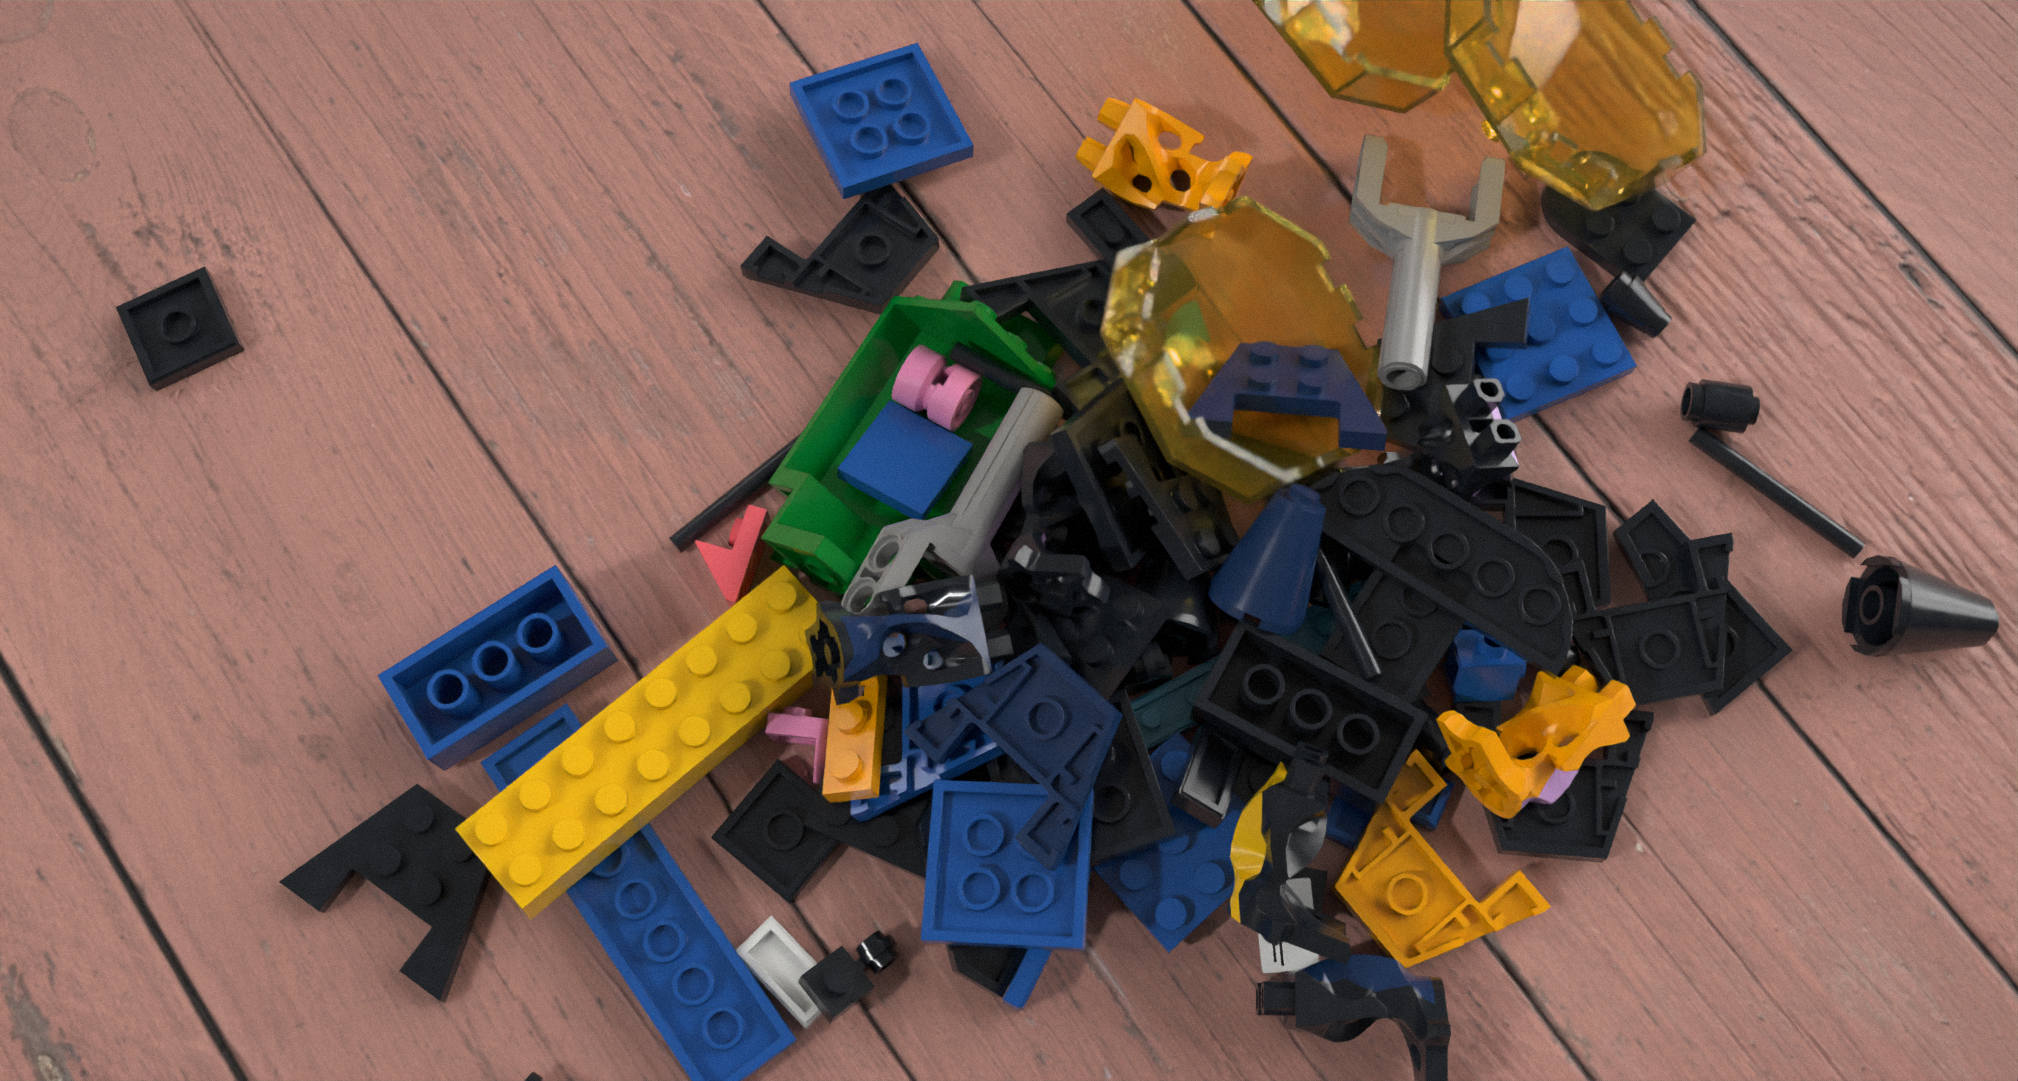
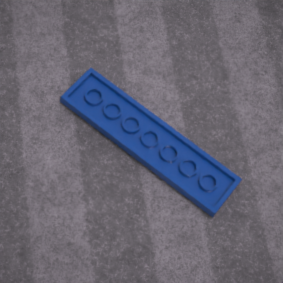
M566 703L480 763L499 792H501L583 725L571 707ZM647 823L566 890L692 1081H744L798 1041L650 823Z

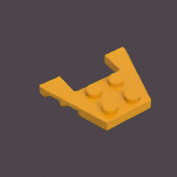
M1417 749L1408 754L1383 805L1374 816L1370 817L1330 887L1388 958L1399 961L1405 968L1460 947L1464 943L1491 932L1504 929L1506 926L1530 916L1543 913L1551 907L1521 870L1511 872L1479 902L1464 887L1410 823L1411 816L1447 786L1445 781Z

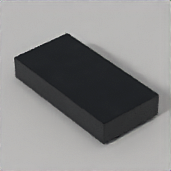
M1204 721L1195 732L1170 803L1216 829L1225 818L1248 747Z

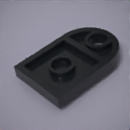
M1578 154L1560 162L1549 175L1541 194L1542 213L1548 225L1555 233L1612 276L1616 277L1624 270L1631 277L1637 274L1643 283L1696 221L1694 217L1622 164L1600 154ZM1566 177L1574 178L1581 184L1583 192L1580 194H1569L1562 189L1559 180Z

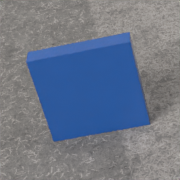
M889 400L840 464L837 470V478L910 518L925 520L971 456L973 444Z

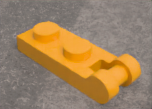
M879 675L862 681L859 687L865 686L864 696L857 697L850 703L836 705L833 690L831 692L822 795L830 803L879 797L888 675Z

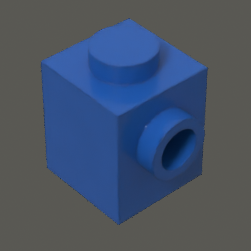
M1460 630L1445 653L1441 668L1454 703L1513 700L1519 679L1525 677L1526 661L1476 630Z

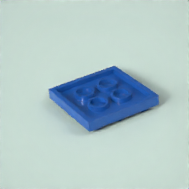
M918 43L789 83L790 96L843 200L973 157L974 145Z
M1568 246L1444 296L1438 304L1445 320L1529 297L1531 309L1527 348H1477L1474 373L1479 374L1482 379L1495 378L1500 381L1505 396L1497 407L1500 410L1502 419H1509L1512 423L1627 376L1637 367Z
M1178 731L1173 733L1149 755L1176 831L1177 839L1092 867L1095 873L1168 954L1232 895L1235 875L1230 859L1231 844L1237 822L1242 810L1246 806L1242 799L1233 791L1224 820L1216 829H1213L1170 803L1191 746Z
M934 780L921 941L931 944L1085 952L1094 801L1093 788L1061 865L1056 871H1049L1014 838L1049 796L1048 791L1040 784Z

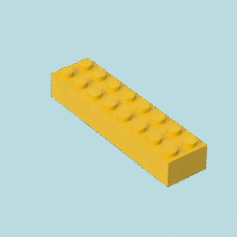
M785 565L455 828L464 842L530 920L766 726L768 712L780 714L783 707L790 706L813 687L812 656L806 641L805 630L816 622V603L818 601Z

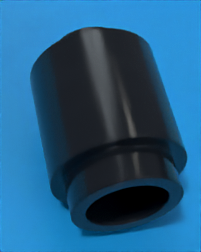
M1701 379L1699 383L1689 382L1684 389L1681 400V419L1692 422L1693 427L1742 434L1748 425L1756 423L1760 410V399L1757 396H1753V389L1749 385Z

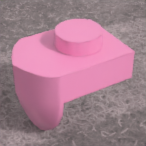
M783 707L782 714L768 712L765 733L772 742L815 746L813 783H819L824 777L829 720L812 717V710L800 707Z

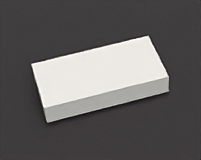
M771 915L736 951L749 970L802 1026L808 1029L822 1013L798 981L801 975L815 966L817 962Z

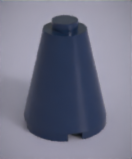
M1292 484L1290 489L1280 488L1276 491L1211 578L1208 596L1220 609L1240 621L1243 620L1245 613L1261 619L1258 628L1268 632L1294 634L1299 631L1306 618L1326 512L1325 507L1319 502L1320 495L1314 490L1299 484Z

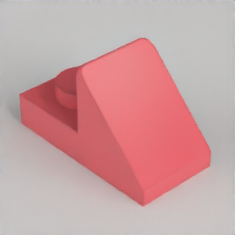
M749 504L743 519L736 518L729 537V546L733 547L732 550L695 540V544L730 608L750 592L766 546V542L761 537L772 522L767 509Z

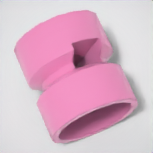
M920 344L914 348L903 363L893 386L892 399L915 412L926 409L929 420L950 431H955L971 412L980 393L983 378L981 375L958 363L949 367L946 356Z

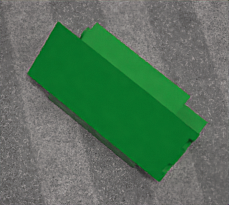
M954 280L941 300L927 299L920 295H916L915 298L892 297L768 482L787 498L761 537L763 541L774 549L769 559L781 566L785 565L786 567L800 570L810 578V583L842 601L845 592L882 528L912 519L837 478V470L889 400L903 406L892 399V390L903 363L914 348L920 344L946 356L948 366L950 367L957 363L951 360L949 356L955 344L959 341L1051 391L1053 386L1057 384L1055 381L1056 374L1052 368L1064 349L1040 324L1022 314L999 325L995 321L997 318L996 313L984 303L973 300L971 303L962 302L960 300L961 289L964 286H969V284L963 281ZM982 376L983 382L980 393L966 420L955 431L946 429L972 443V454L925 520L951 512L1017 396L1015 393ZM903 406L904 408H906V409H908V410H910V411H912V412L918 414L919 416H921V417H923V418L929 420V419H928V416H927V410H926V409H924V410H922V411H920V412H915V411H913V410H911V409H909V408ZM931 421L932 423L944 428L943 426ZM897 553L893 556V558L890 560V562H889L888 564H890V563L892 562V560L895 558V556L897 555ZM921 557L905 586L914 585L917 579L931 582L948 579L949 577ZM872 596L868 598V600L866 601L865 605L862 607V610H863V609L867 606V604L870 602Z

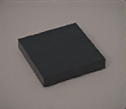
M205 266L116 307L149 386L156 392L245 350L214 279Z
M779 759L776 760L711 836L717 844L789 904L795 900L841 844L837 840L830 837L827 838L804 828L803 823L818 791Z

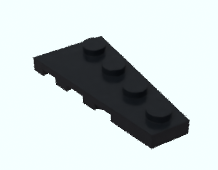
M1652 499L1618 527L1612 535L1648 601L1692 594L1693 589L1681 546L1691 539ZM1730 584V592L1726 596L1724 624L1727 625L1723 689L1700 695L1711 716L1718 713L1793 651L1732 584Z

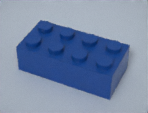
M554 565L377 676L427 760L446 771L619 660L569 581L559 568Z

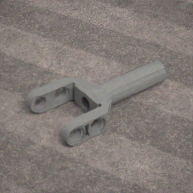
M1365 134L1358 159L1349 224L1369 246L1393 259L1377 377L1387 387L1396 390H1413L1421 385L1423 386L1427 381L1441 266L1463 263L1489 248L1490 240L1493 238L1499 223L1506 161L1501 158L1485 156L1481 163L1478 183L1472 187L1468 220H1465V216L1440 212L1431 208L1413 207L1389 202L1387 206L1379 203L1388 144L1384 137Z
M1021 388L951 512L929 520L912 518L883 527L845 592L841 602L842 607L847 611L862 616L888 615L886 603L880 602L878 593L905 587L921 557L949 578L973 574L974 582L997 581L996 574L1000 565L990 543L1021 490L1023 449L1029 442L1049 440L1050 434L1053 433L1064 413L1061 406L1053 398L1041 391L1032 388ZM897 553V555H896L895 558L892 560V562H891L890 564H888V563L890 562V560L893 558V556ZM1001 586L1002 609L981 613L985 633L997 631L1008 612L1007 592ZM872 596L870 602H869V603L867 604V606L861 611L862 607L865 605V603H866V601L868 600V598Z

